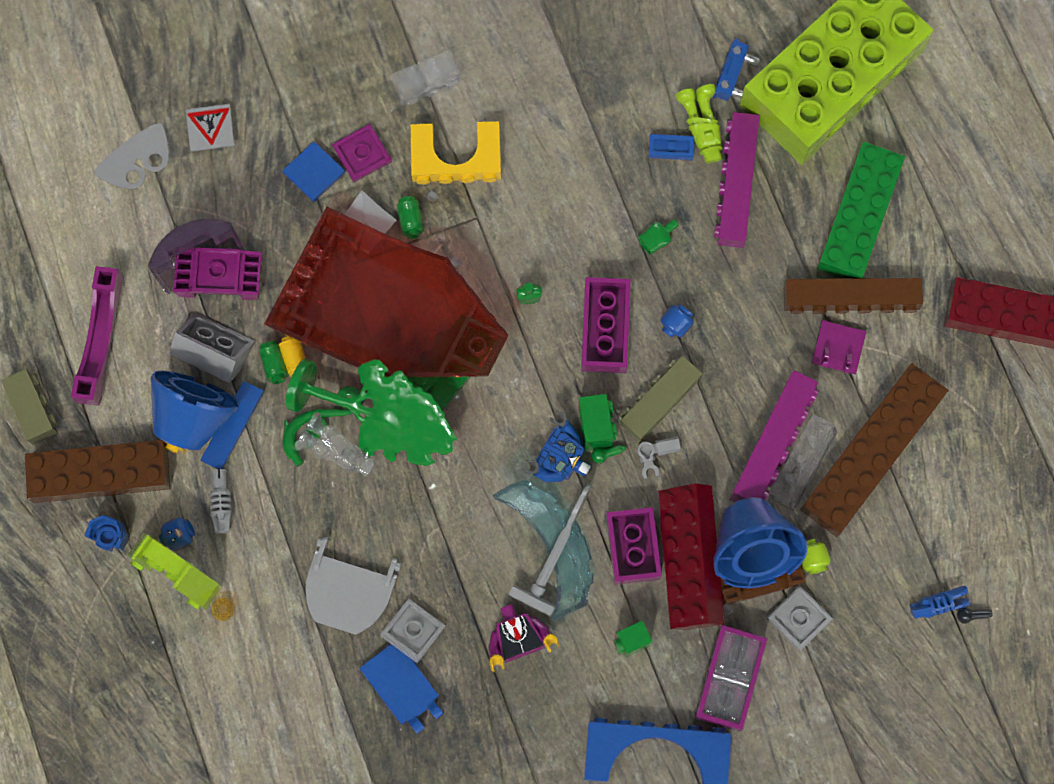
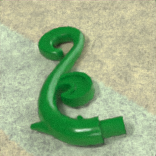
M346 386L340 389L338 394L344 397L350 396L355 398L360 394V390L354 386ZM315 409L298 415L290 423L284 420L282 446L285 455L293 461L296 467L301 466L304 461L299 455L300 451L297 449L299 440L295 441L296 433L300 427L307 422L315 421L316 425L314 427L307 424L306 433L310 438L318 439L327 431V424L323 418L353 414V412L349 409Z

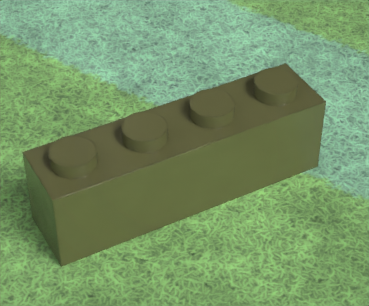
M684 356L679 360L673 359L666 367L668 371L664 376L659 374L651 383L653 387L648 392L644 390L637 397L636 401L638 403L632 409L628 407L621 414L620 426L639 443L701 380L703 373Z

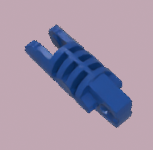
M960 586L924 597L921 601L909 605L910 612L914 618H929L970 606V600L966 597L955 599L968 594L967 586Z

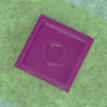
M371 124L332 144L353 183L392 162Z

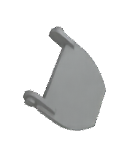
M319 537L317 546L320 549L319 551L316 550L306 581V600L311 616L317 623L355 635L372 626L385 611L397 579V575H394L395 571H400L402 563L398 562L397 558H393L387 576L325 557L329 537Z

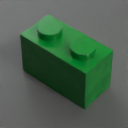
M643 620L617 632L615 642H613L618 654H623L625 658L650 647L653 643Z

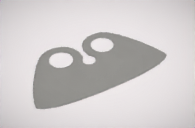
M161 123L151 125L131 137L109 154L98 165L94 174L100 179L121 188L136 189L141 186L145 180V173L140 166L135 164L137 159H141L143 166L152 172L162 170L168 163V144L163 125ZM152 154H159L162 157V163L157 167L151 166L148 162ZM133 170L137 171L140 175L139 181L135 184H131L126 180L127 173Z

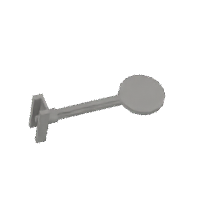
M588 483L581 493L568 524L561 531L536 584L533 583L530 591L513 586L509 593L510 596L549 616L553 614L556 606L542 598L546 590L544 587L566 545L571 528L585 504L592 488L591 484Z

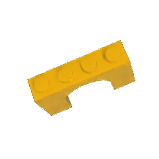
M499 121L477 122V150L469 161L460 165L447 164L437 157L434 151L433 124H411V172L413 182L424 185L429 184L431 181L449 184L452 181L472 183L474 180L495 182L497 179H501Z

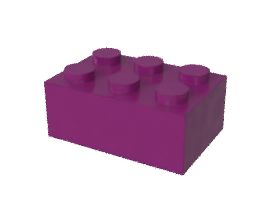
M653 507L607 512L606 523L614 585L660 580L662 574Z

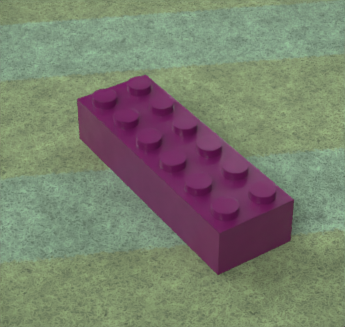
M795 370L792 371L729 500L737 502L747 498L767 499L769 491L766 488L767 486L771 488L780 472L776 468L777 466L782 467L790 452L786 447L791 448L799 433L796 427L801 428L809 413L806 406L811 407L819 390L815 389L818 384L817 381Z

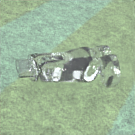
M315 412L305 429L318 434L321 439L313 437L304 430L293 448L297 451L310 448L315 456L330 461L348 471H354L355 474L360 473L367 477L376 462L368 457V453H365L361 448L348 440L331 425H323L321 414Z

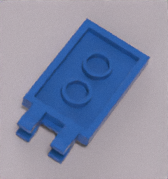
M392 644L360 667L362 673L401 725L408 721L418 734L425 729L417 718L420 714L429 709L435 719L443 715V712L434 702L439 697L437 692L412 659Z

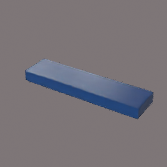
M245 381L242 382L235 395V398L240 403L238 411L215 433L200 460L201 462L219 471L224 468L264 394L262 389Z

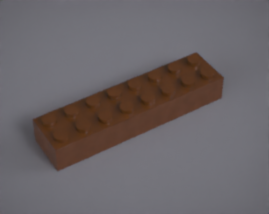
M911 363L813 491L800 511L837 538L949 390Z

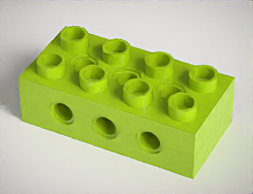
M837 0L744 86L739 106L748 114L760 115L759 125L803 165L924 52L934 29L902 0ZM863 35H869L873 39H867ZM838 63L843 68H835L831 64ZM808 92L812 95V97L806 98L803 97L800 93Z

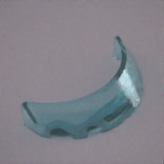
M527 480L510 484L493 495L495 500L515 509L534 527L550 554L561 531L568 524L571 516L569 510H563L556 502L557 498L552 493L543 492L532 486L533 482ZM576 521L554 567L558 593L555 610L551 617L553 622L585 607L589 601L587 597L590 585L593 584V573L590 572L589 560L592 559L586 539L582 535Z

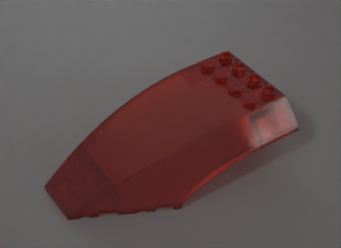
M329 207L325 208L264 325L307 346L358 368L366 362L379 360L388 368V371L384 374L385 377L392 376L396 371H402L406 377H488L509 336L496 321V318L488 311L474 290L466 283L463 276L455 269L447 256L444 257L398 240Z

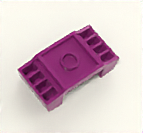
M220 248L176 249L173 293L179 297L195 298L196 293L240 295L242 300H258L262 252Z

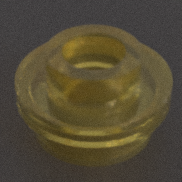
M219 598L211 606V613L218 621L229 620L235 612L234 604L227 598ZM221 605L226 606L225 613H219Z

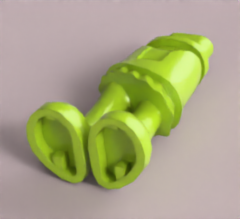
M714 84L701 86L695 92L694 89L689 88L675 94L676 100L687 111L689 119L686 120L689 125L688 128L694 136V141L700 151V155L704 156L706 164L722 160L720 152L722 150L720 125H718V120L714 119L710 106V99L716 92ZM695 97L699 104L703 118H699L695 104Z

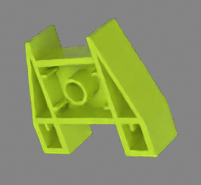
M145 533L141 535L127 555L132 559L130 564L140 571L144 568L148 571L154 568L160 573L163 570L167 571L164 576L175 583L173 588L188 597L187 603L197 610L200 606L206 610L222 588L214 580Z

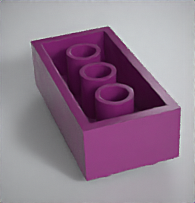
M585 277L581 372L626 374L631 279Z

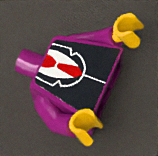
M513 604L500 609L504 621L496 624L497 629L491 632L488 646L490 668L494 672L493 667L499 664L502 666V670H504V664L542 650L545 647L548 652H551L550 645L555 643L560 647V643L547 625L538 618L528 616L527 613L517 616Z

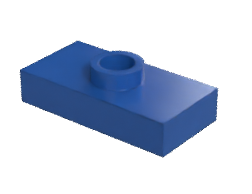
M650 134L649 158L693 160L694 136Z

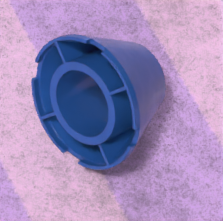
M154 371L150 378L153 433L169 444L188 450H200L238 411L239 401L228 392L213 384L207 383V386L194 382L195 377L177 372Z
M760 498L743 499L730 505L722 515L714 556V569L717 576H720L724 583L739 588L766 586L775 583V578L786 572L790 575L802 564L807 554V543L803 534L766 500Z

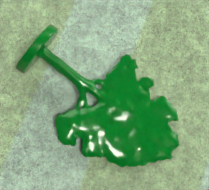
M306 358L297 365L290 379L285 402L288 410L299 412L312 395L348 408L355 414V417L361 422V426H359V445L357 446L359 455L370 457L374 456L373 452L384 449V457L390 462L396 461L395 454L403 450L406 451L409 463L429 466L433 463L435 464L430 453H439L441 455L451 453L453 451L452 442L454 440L457 441V437L445 419V413L441 411L440 406L433 400L432 395L424 392L420 387H413V384L408 381L402 371H396L392 376L385 377L384 374L388 371V368L379 360H372L359 366L358 373L363 388L355 398L344 397L314 386L317 375L316 363ZM365 399H371L373 407L367 408L360 405V402ZM360 413L365 414L366 418L362 417Z

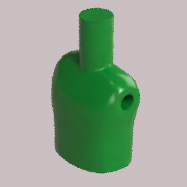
M675 219L665 226L655 222L645 232L637 236V239L643 249L649 255H652L671 242L669 233L676 229L679 224Z
M526 283L516 289L517 299L521 304H534L541 299L542 290L540 285Z

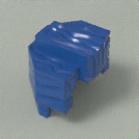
M106 515L89 521L84 535L88 539L96 541V545L99 548L109 552H113L114 548L123 551L129 538L123 523Z

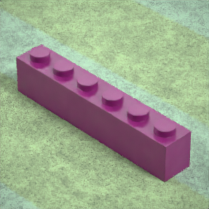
M733 112L732 118L727 119L726 132L730 134L729 140H725L723 153L727 154V161L722 162L721 174H725L724 182H720L719 195H723L722 203L717 205L716 216H720V223L715 224L714 237L718 238L717 245L744 248L746 243L760 115Z

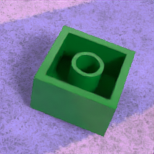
M607 394L579 397L578 409L585 451L612 447L613 441L616 440L617 436L615 422L611 423L610 419L613 418L612 400H607Z

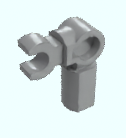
M678 436L657 440L655 444L642 442L638 446L637 454L640 464L644 465L641 473L643 479H647L646 471L648 469H652L655 472V477L659 476V469L653 464V461H656L654 454L662 456L681 452Z

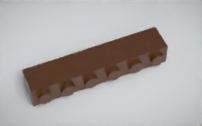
M922 278L786 279L783 285L784 311H790L791 314H802L804 311H813L814 314H824L826 311H835L837 314L858 311L860 314L871 313L872 310H880L881 313H893L894 310H903V313H915L923 305Z

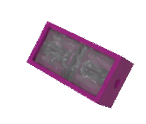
M724 625L719 628L695 719L739 732L743 730L767 638Z

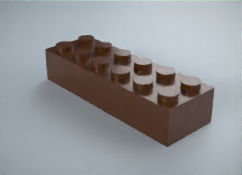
M163 440L25 453L27 499L33 503L170 490L168 450L165 448L166 444Z

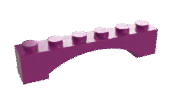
M95 267L88 335L71 392V398L76 403L95 406L100 404L124 277L115 268Z

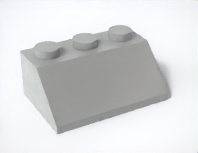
M195 313L175 332L170 355L202 371H206L220 380L230 383L240 372L255 341Z

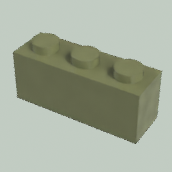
M25 369L1 380L28 442L34 445L58 434L56 430L58 422L54 414H49L47 406H49V402L44 393L40 394L38 386L41 384L35 373L31 374Z

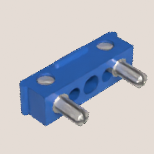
M735 39L729 47L715 86L716 92L713 98H720L728 101L731 95L742 98L743 91L735 88V84L743 62L746 61L754 65L759 63V58L747 54L749 45L739 42L738 39Z

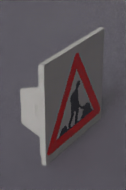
M230 104L186 110L191 152L235 146Z

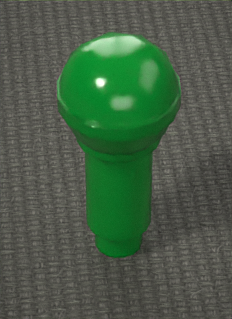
M624 444L607 449L596 448L592 452V460L597 464H602L609 457L626 451Z

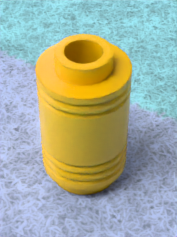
M294 335L282 338V342L278 344L290 378L297 365L306 358L300 338H295Z

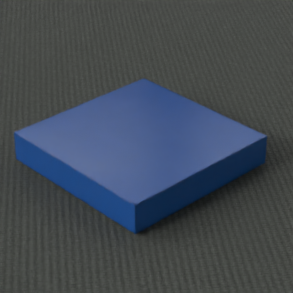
M314 141L282 171L313 203L345 174V170Z

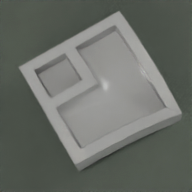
M361 190L334 228L370 256L397 224V220Z

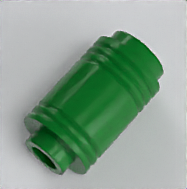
M414 196L403 197L399 199L397 204L402 235L408 239L419 238L420 234L424 232L419 201Z
M277 341L261 344L259 354L267 381L272 382L274 385L285 382V378L289 374Z

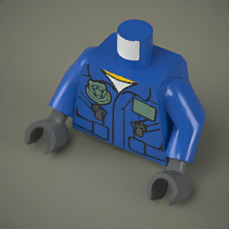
M556 411L559 414V420L556 421L550 417V422L559 425V428L555 426L536 461H525L530 464V470L523 468L522 471L526 474H533V476L544 482L569 480L574 471L586 477L592 465L581 460L585 452L583 448L584 443L577 430L567 420L566 415L563 412Z

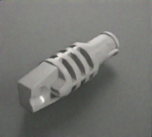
M218 469L212 470L213 490L210 493V512L215 534L229 533L232 515L231 492L227 489V470L220 469V479H218Z

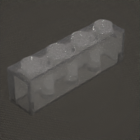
M814 414L812 415L769 492L774 502L795 511L838 433L833 423Z

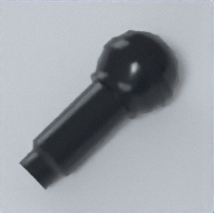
M964 607L957 611L958 621L964 624L974 619H988L993 616L992 610L987 609L971 610Z

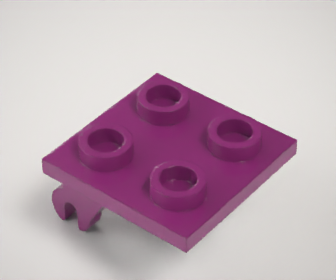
M822 320L812 364L856 375L867 331Z

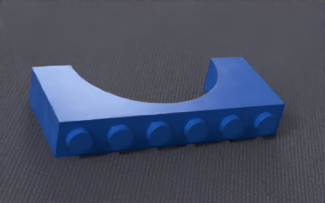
M594 718L593 722L588 723L584 780L608 782L612 765L625 748L640 740L659 738L676 743L691 755L700 771L702 784H728L731 733H725L726 729L711 728V732L702 731L700 726H688V730L678 729L676 724H664V728L655 727V723L641 722L640 726L631 725V721L617 720V724H610L608 719Z

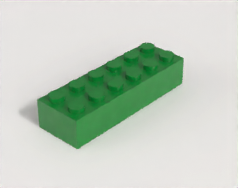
M863 141L817 270L842 279L863 278L906 156Z

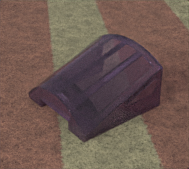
M198 219L184 223L169 232L155 248L148 267L165 293L169 295L171 292L162 273L175 267L172 258L210 238H213L216 245L233 237L237 247L241 250L245 249L229 220Z

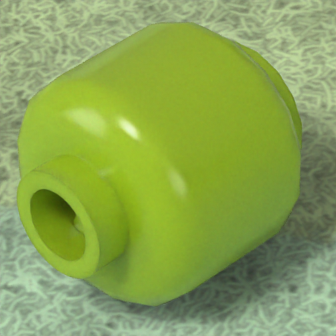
M815 539L806 541L807 554L801 564L803 571L813 575L828 570L827 566L831 563V559L825 543H816Z

